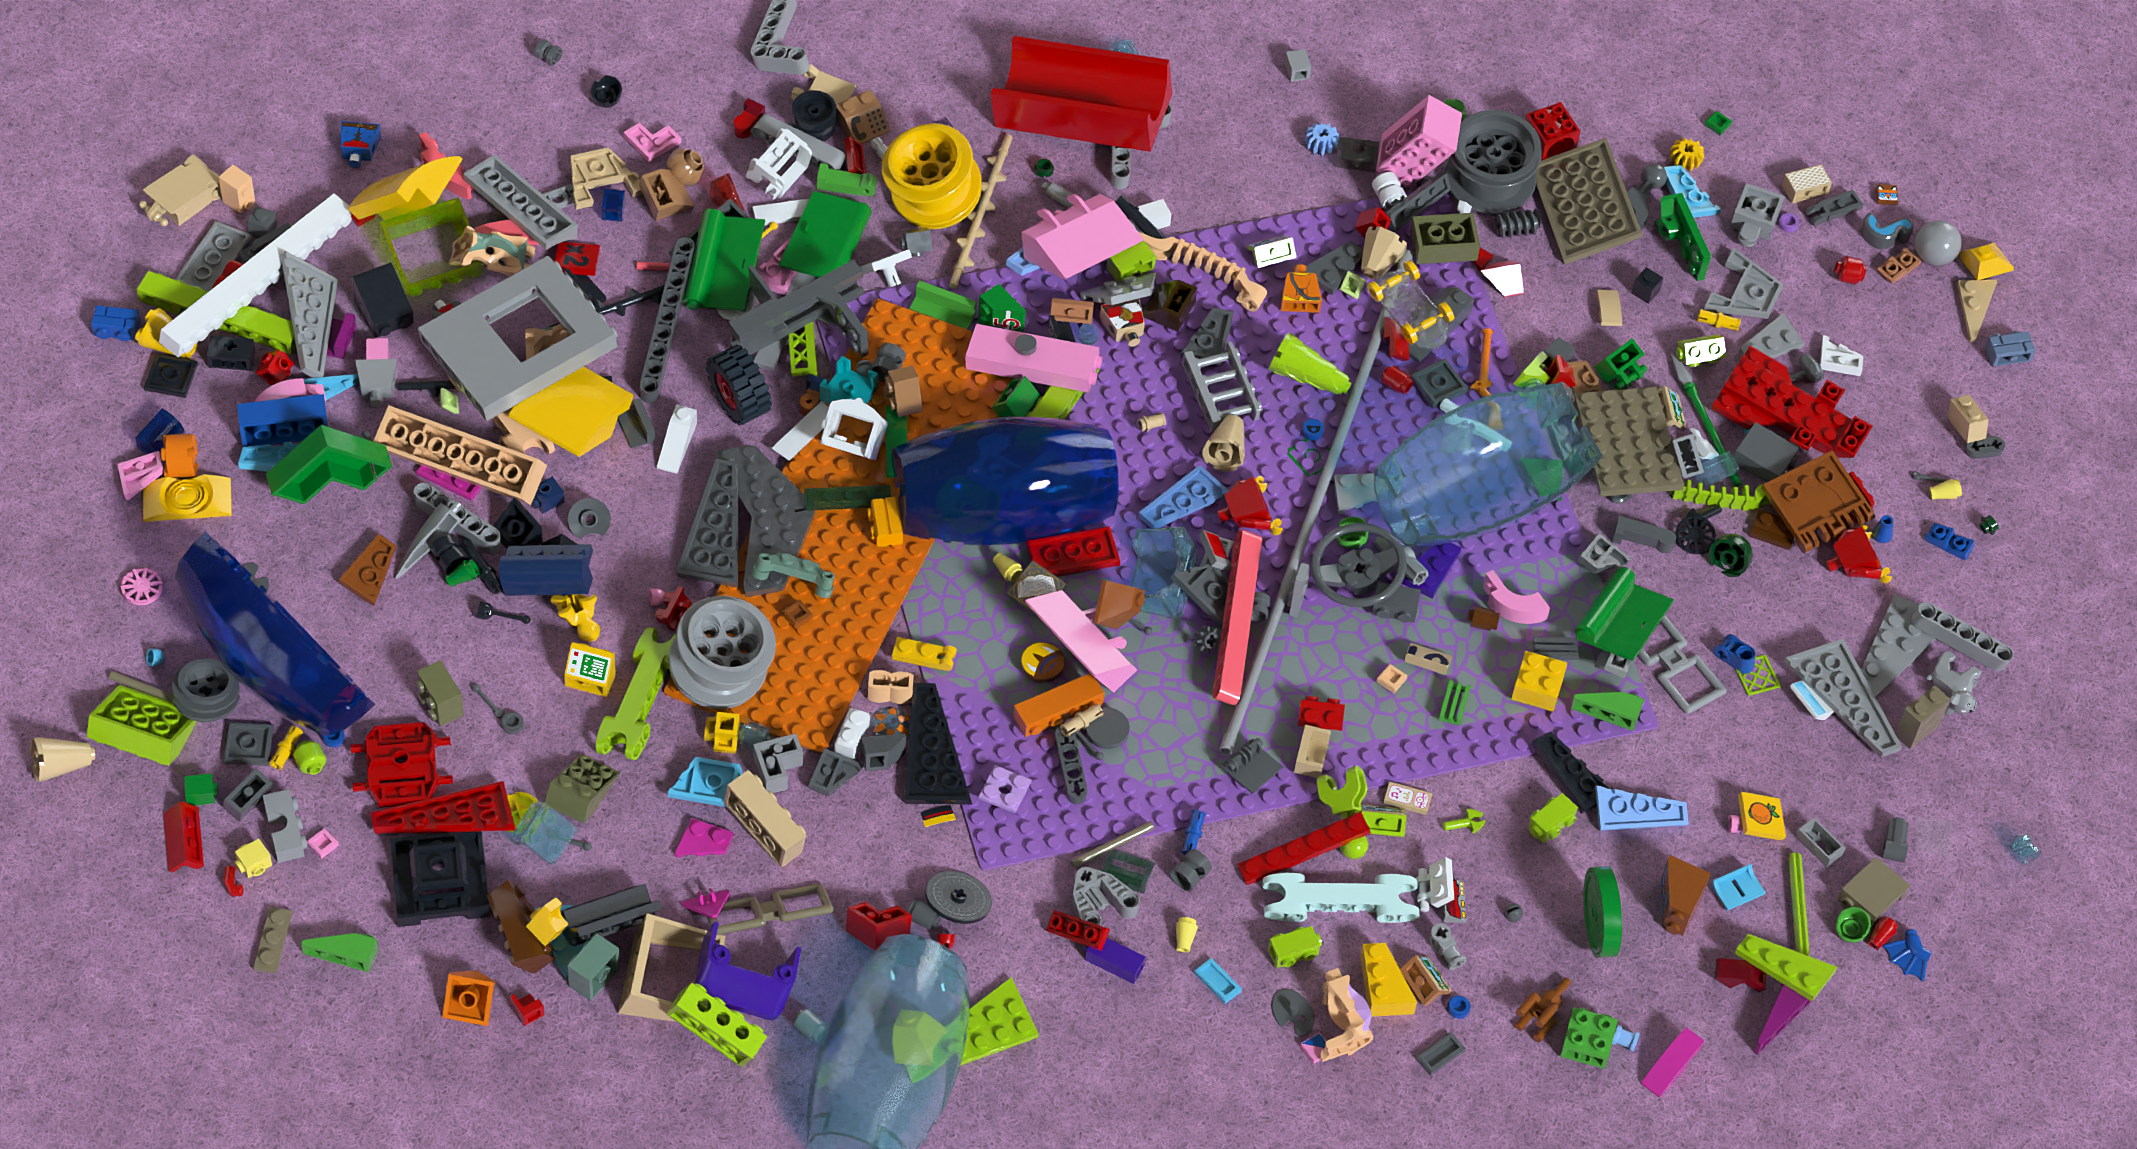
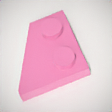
M159 451L117 464L126 500L134 497L164 473V465Z

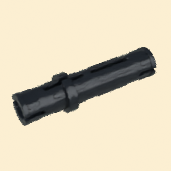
M1123 194L1115 201L1126 217L1145 235L1156 239L1167 238L1139 211L1140 208L1138 206L1135 207Z
M470 539L464 540L463 542L466 547L462 543L460 547L464 549L470 560L472 559L476 563L481 581L488 585L493 594L500 593L497 587L499 586L501 590L503 588L499 578L496 576L495 569L488 565Z

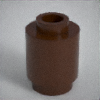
M1474 606L1473 610L1469 609L1467 622H1470V627L1487 631H1491V629L1497 630L1500 613H1496L1493 609Z

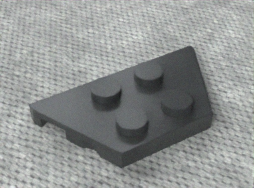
M1210 563L1202 567L1189 568L1187 571L1175 572L1170 578L1222 628L1229 578L1218 568L1211 566Z

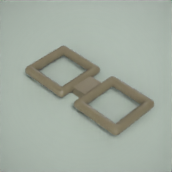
M821 883L774 892L771 895L772 901L759 903L758 899L754 896L727 901L720 912L751 906L755 919L718 925L717 935L762 927L766 924V921L776 919L788 922L829 914L833 912V906L824 885ZM817 893L822 906L787 912L782 900ZM706 916L710 927L714 921L718 922L717 918Z

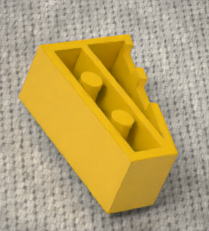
M1363 944L1360 958L1366 1000L1372 1016L1414 1014L1417 1001L1387 944Z

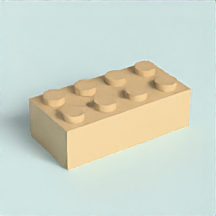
M747 770L727 785L724 804L769 856L782 868L802 853L806 832L800 824H796L791 819L789 811L777 803L775 795L762 786L761 779L756 774L753 775Z

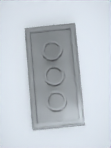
M215 221L175 280H180L193 287H200L207 292L211 291L213 284L222 274L227 263L231 259L238 261L240 258L239 252L247 248L253 236Z

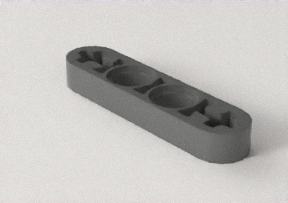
M1059 726L1055 731V744L1067 798L1071 803L1079 805L1087 799V784L1075 732L1068 737V744H1065L1064 737L1062 736L1063 733ZM1071 751L1075 754V757L1067 759L1063 756V753ZM1075 770L1079 773V776L1071 778L1067 775V772ZM1074 785H1078L1077 788L1078 792L1081 793L1080 796H1076V793H1074Z

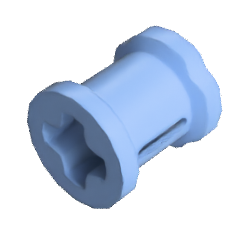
M1618 1025L1612 1044L1625 1046L1633 1052L1640 1033H1632Z

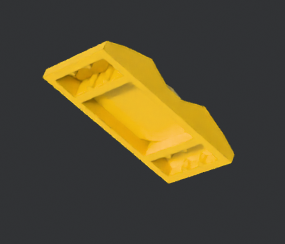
M206 474L192 479L164 477L154 480L143 489L144 522L232 516L231 478Z

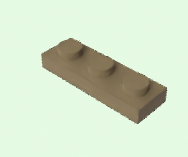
M269 907L254 964V971L277 974L293 915L292 910Z

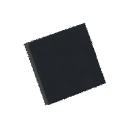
M156 353L144 385V391L186 398L198 366V361Z

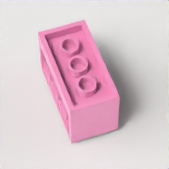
M1428 95L1382 133L1376 171L1380 174L1393 172L1396 174L1400 185L1411 188L1456 152L1462 113Z

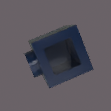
M553 476L540 482L531 503L533 508H538L542 514L565 502L564 491Z

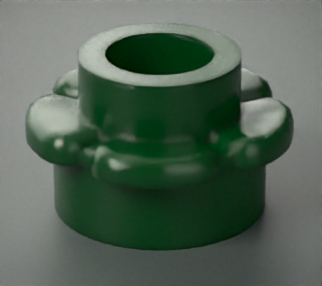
M1040 159L1034 166V171L1039 177H1050L1053 174L1054 166L1050 160Z
M1991 515L1985 518L1981 517L1980 528L1985 534L1990 532L1993 535L1999 529L1997 522Z

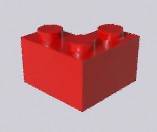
M865 901L848 907L846 932L867 945L870 949L874 951L881 950L884 947L910 939L912 914L898 905L879 911Z

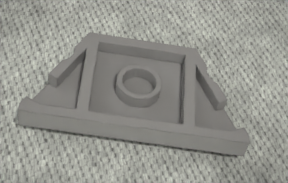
M1156 273L1139 277L1128 276L1119 282H1105L1103 286L1080 291L1081 300L1093 298V302L1114 305L1150 296L1155 287L1154 283L1157 282Z

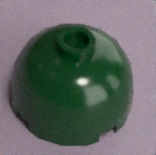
M1725 534L1717 538L1711 545L1708 556L1712 566L1716 565L1725 570L1721 572L1728 577H1738L1750 566L1753 551L1750 543L1743 536ZM1722 563L1730 566V569H1725Z

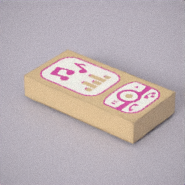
M1389 782L1384 804L1427 815L1432 793Z

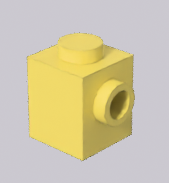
M260 839L244 844L235 851L236 861L234 864L239 873L244 872L248 878L259 876L265 872L266 868L272 866L271 856Z

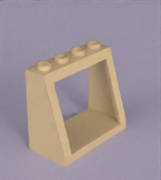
M646 914L634 932L618 1013L675 1021L665 1014L673 1002L640 993L650 943L701 950L703 937L707 931ZM716 935L715 943L727 948L724 945L726 936Z

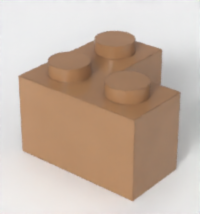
M913 365L888 371V377H885L886 386H883V393L885 399L889 401L890 409L895 410L898 417L922 412L919 378Z

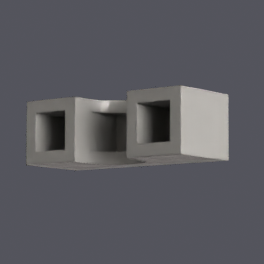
M289 789L262 795L268 823H283L286 825L282 831L271 833L277 862L305 857L304 849L308 848L305 835L300 836L299 830L303 829L301 817H296L295 811L299 810L296 797L291 798Z

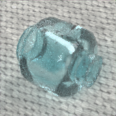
M755 721L744 724L738 735L741 747L753 752V744L773 739L770 737V729Z

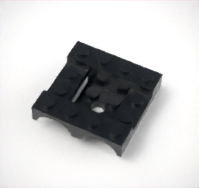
M482 831L449 832L390 839L398 927L421 925V920L467 915V920L490 917ZM436 863L445 865L442 870H434L432 868ZM464 886V891L421 896L418 894V891Z

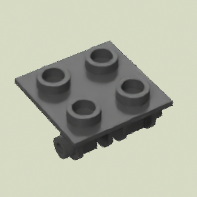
M1259 738L1250 739L1220 765L1221 768L1252 794L1283 768L1280 763L1262 749L1263 742Z

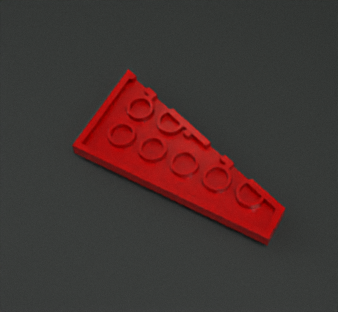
M504 781L370 812L375 834L516 830Z

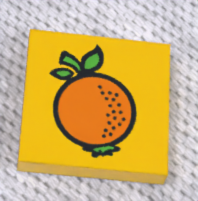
M1741 792L1738 795L1744 834L1775 840L1786 838L1779 798Z

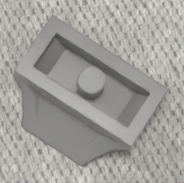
M1605 651L1599 654L1594 667L1606 670L1625 679L1632 661Z

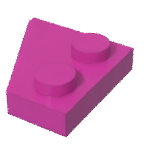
M691 818L675 852V856L725 854L732 841L734 832Z

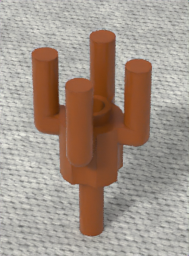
M1564 977L1554 990H1544L1540 995L1537 992H1532L1516 1010V1014L1521 1018L1516 1022L1514 1028L1521 1032L1534 1016L1537 1018L1535 1024L1540 1029L1533 1038L1536 1042H1541L1556 1024V1019L1553 1015L1562 1005L1560 996L1571 984V980Z

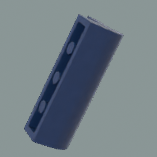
M592 545L508 546L506 555L501 556L499 563V577L505 596L588 594L593 580L589 569L593 553Z

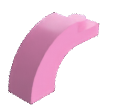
M303 378L282 381L270 386L256 398L255 402L324 394L325 402L326 398L323 384H304Z
M1494 570L1486 573L1483 588L1490 595L1487 605L1495 610L1496 613H1500L1501 617L1521 624H1533L1547 620L1550 607L1539 592L1527 596L1517 595L1504 586Z

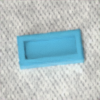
M1212 958L1194 970V974L1224 1004L1242 991V988Z

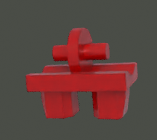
M677 587L675 592H666L664 603L667 608H659L655 613L657 621L666 624L667 628L672 631L676 630L681 617L692 604L690 599L684 594V587Z

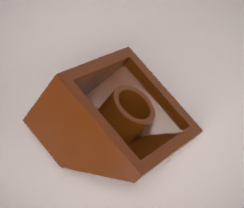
M1103 580L1093 623L1117 630L1140 613L1145 601V590Z

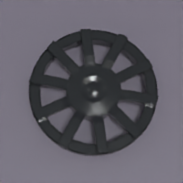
M1697 515L1684 518L1678 524L1675 531L1678 546L1690 554H1703L1705 551L1707 552L1716 538L1715 529L1707 518ZM1694 520V526L1692 527L1688 521ZM1697 520L1702 521L1700 527L1697 526ZM1685 523L1689 530L1681 528V526ZM1705 524L1709 527V529L1703 530L1702 528ZM1679 531L1687 533L1685 536L1679 537ZM1711 532L1712 537L1705 536L1704 534ZM1687 539L1688 543L1684 546L1681 540ZM1703 539L1711 541L1710 544L1707 546ZM1701 543L1705 549L1698 550V544ZM1690 544H1694V550L1688 548Z

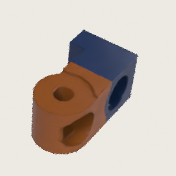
M809 374L806 380L807 392L799 400V409L803 416H806L820 403L819 386L824 379Z

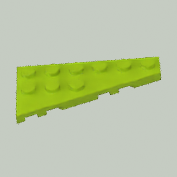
M1012 977L946 1027L949 1035L936 1067L902 1064V1067L911 1084L1038 1038L1039 1033Z

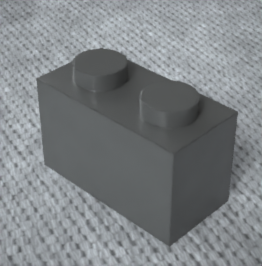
M1378 582L1375 595L1384 591L1390 584ZM1400 586L1389 598L1373 605L1372 615L1380 618L1396 619L1401 622L1415 623L1421 590Z
M256 768L224 799L223 808L240 822L263 800L262 795L271 792L273 783Z

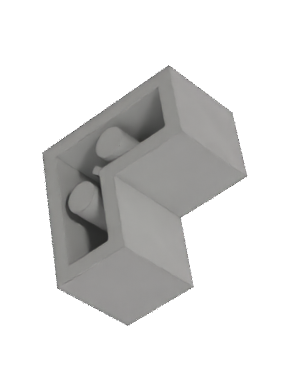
M797 734L753 744V758L763 787L772 793L788 790L786 770L803 766V751Z

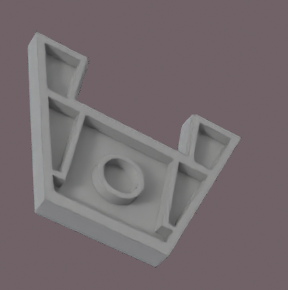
M1733 247L1725 267L1742 273V278L1731 299L1711 292L1704 310L1768 319L1784 284Z

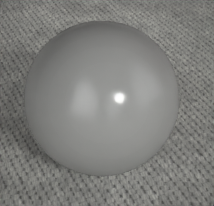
M1934 220L1926 223L1919 229L1915 238V248L1919 257L1924 262L1934 266H1943L1952 262L1958 256L1962 244L1957 228L1943 220Z

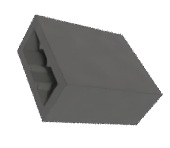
M1755 422L1737 448L1731 462L1763 481L1769 482L1789 472L1787 471L1788 467L1793 468L1799 458L1796 456L1799 447Z

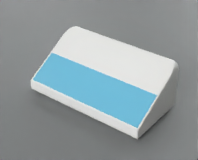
M1803 680L1790 686L1814 719L1825 720L1834 712Z

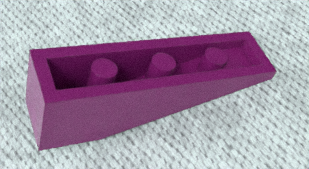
M1783 983L1780 985L1782 989L1755 1047L1754 1053L1757 1055L1811 1002Z

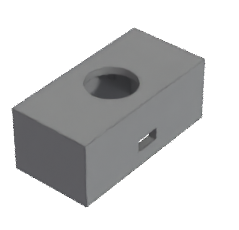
M1815 817L1798 829L1796 838L1826 868L1843 856L1845 847ZM1815 841H1822L1826 846L1825 850L1823 851Z

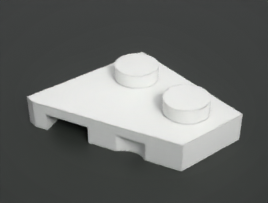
M1823 335L1820 354L1821 369L1861 376L1863 356L1849 350L1848 347L1842 344L1837 346L1829 342L1830 337Z

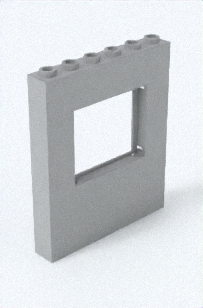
M549 256L544 257L418 328L421 342L486 421L618 347L616 341L618 335L615 329L607 325L604 316L595 311L593 303L584 298L582 290L573 285L568 274L565 275L557 261L553 262ZM539 297L568 331L570 336L521 363L489 324Z

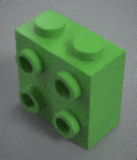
M1573 1007L1560 1057L1605 1069L1618 1019L1612 1018L1607 1014L1593 1013L1585 1008Z

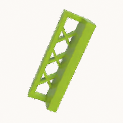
M811 322L802 327L805 331L800 336L794 332L788 334L792 376L812 374L818 377L814 324ZM799 343L806 346L801 353L794 349ZM802 360L808 364V368L795 369V365Z

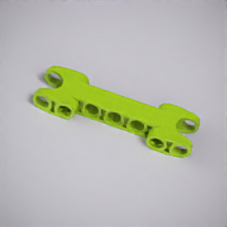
M648 627L639 638L633 653V661L639 665L616 717L606 715L601 723L596 739V751L598 754L606 755L615 745L626 744L625 756L627 759L636 760L640 756L650 736V724L645 723V720L666 672L670 670L669 651L676 634L666 643H657V629Z

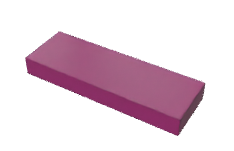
M420 466L416 471V475L470 501L474 499L482 488L424 466Z

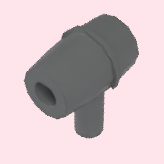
M1804 354L1798 359L1802 371L1790 376L1792 384L1804 378H1807L1814 384L1824 378V373L1821 365L1810 354Z

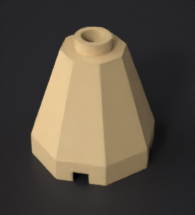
M1369 227L1365 236L1361 271L1364 272L1363 275L1372 280L1381 278L1402 258L1407 249V242L1403 240L1401 243L1398 240L1399 235L1385 228L1376 227L1373 230V227Z

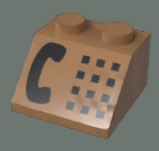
M871 90L836 104L837 123L847 137L851 136L863 144L890 132L882 106Z

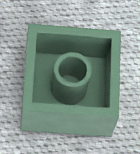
M596 934L592 939L589 938L578 955H573L568 961L569 987L589 1001H592L619 971V948L599 934Z

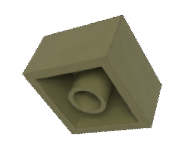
M441 660L417 671L418 680L416 681V686L419 690L417 696L422 705L426 704L429 708L427 712L432 721H437L441 727L464 716L462 693Z

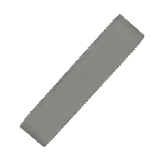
M763 114L751 128V134L755 138L759 137L762 139L761 141L769 145L775 142L780 128L785 130L787 128L808 144L807 147L812 151L810 163L814 164V167L818 169L820 163L828 164L829 169L839 170L847 160L841 150L770 115ZM797 149L793 155L797 156L799 150Z
M419 483L414 488L415 505L429 516L440 503L450 508L455 502L428 483ZM462 506L456 513L462 520L452 531L465 540L470 539L474 546L487 554L499 552L501 549L499 531Z
M1929 602L1921 603L1911 616V622L1916 628L1992 670H2004L2014 656L2012 649L2006 644Z

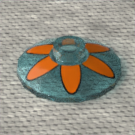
M899 707L881 708L870 719L869 727L873 736L905 734L906 739H908L911 716ZM894 720L895 723L891 724L888 721Z

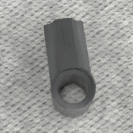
M1896 817L1889 820L1882 858L1905 862L1908 851L1906 839L1909 824L1905 819Z

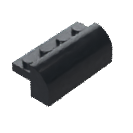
M641 884L561 910L562 917L568 922V926L562 931L563 936L571 946H577L585 943L589 938L592 939L596 934L604 937L640 925L646 914L656 916L655 911L662 909L660 900L651 901L646 884Z

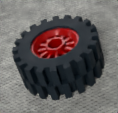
M736 344L707 359L706 372L709 374L707 377L712 384V391L715 392L717 401H720L721 407L727 412L729 418L732 417V421L735 424L743 425L771 410L772 402L770 401L771 394L768 392V384L764 381L763 373L761 374L759 371L760 367L757 363H754V358L751 354L748 355V351L745 348L743 349L741 345Z

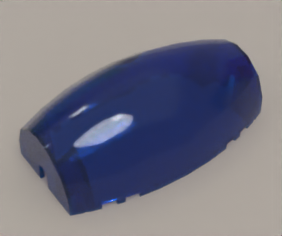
M1002 417L979 420L942 428L918 436L894 447L891 452L895 486L900 488L898 506L903 534L927 540H930V538L941 539L945 543H951V541L964 542L965 545L1025 543L1027 540L1056 536L1069 531L1075 532L1086 525H1094L1113 516L1117 508L1119 482L1113 439L1108 429L1086 423L1043 417Z
M205 531L181 558L174 577L199 632L219 660L251 693L272 709L320 735L329 736L343 731L362 718L375 703L360 687L352 684L353 679L348 674L345 676L339 670L341 667L277 600L273 603L265 595L267 590L263 585L258 587L250 579L253 575Z

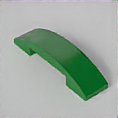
M885 405V416L888 422L886 429V478H908L907 415L898 417L895 410H891L889 405Z

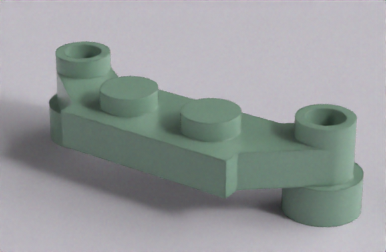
M777 552L775 555L761 553L758 556L757 563L753 565L751 574L756 579L766 580L770 571H775L816 583L815 593L819 597L829 598L832 595L834 589L832 584L835 575L824 571L819 567V563H815L812 560L794 557L788 553Z

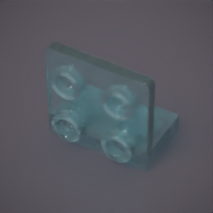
M533 802L509 840L517 845H526L547 863L555 865L577 832V828L546 803Z

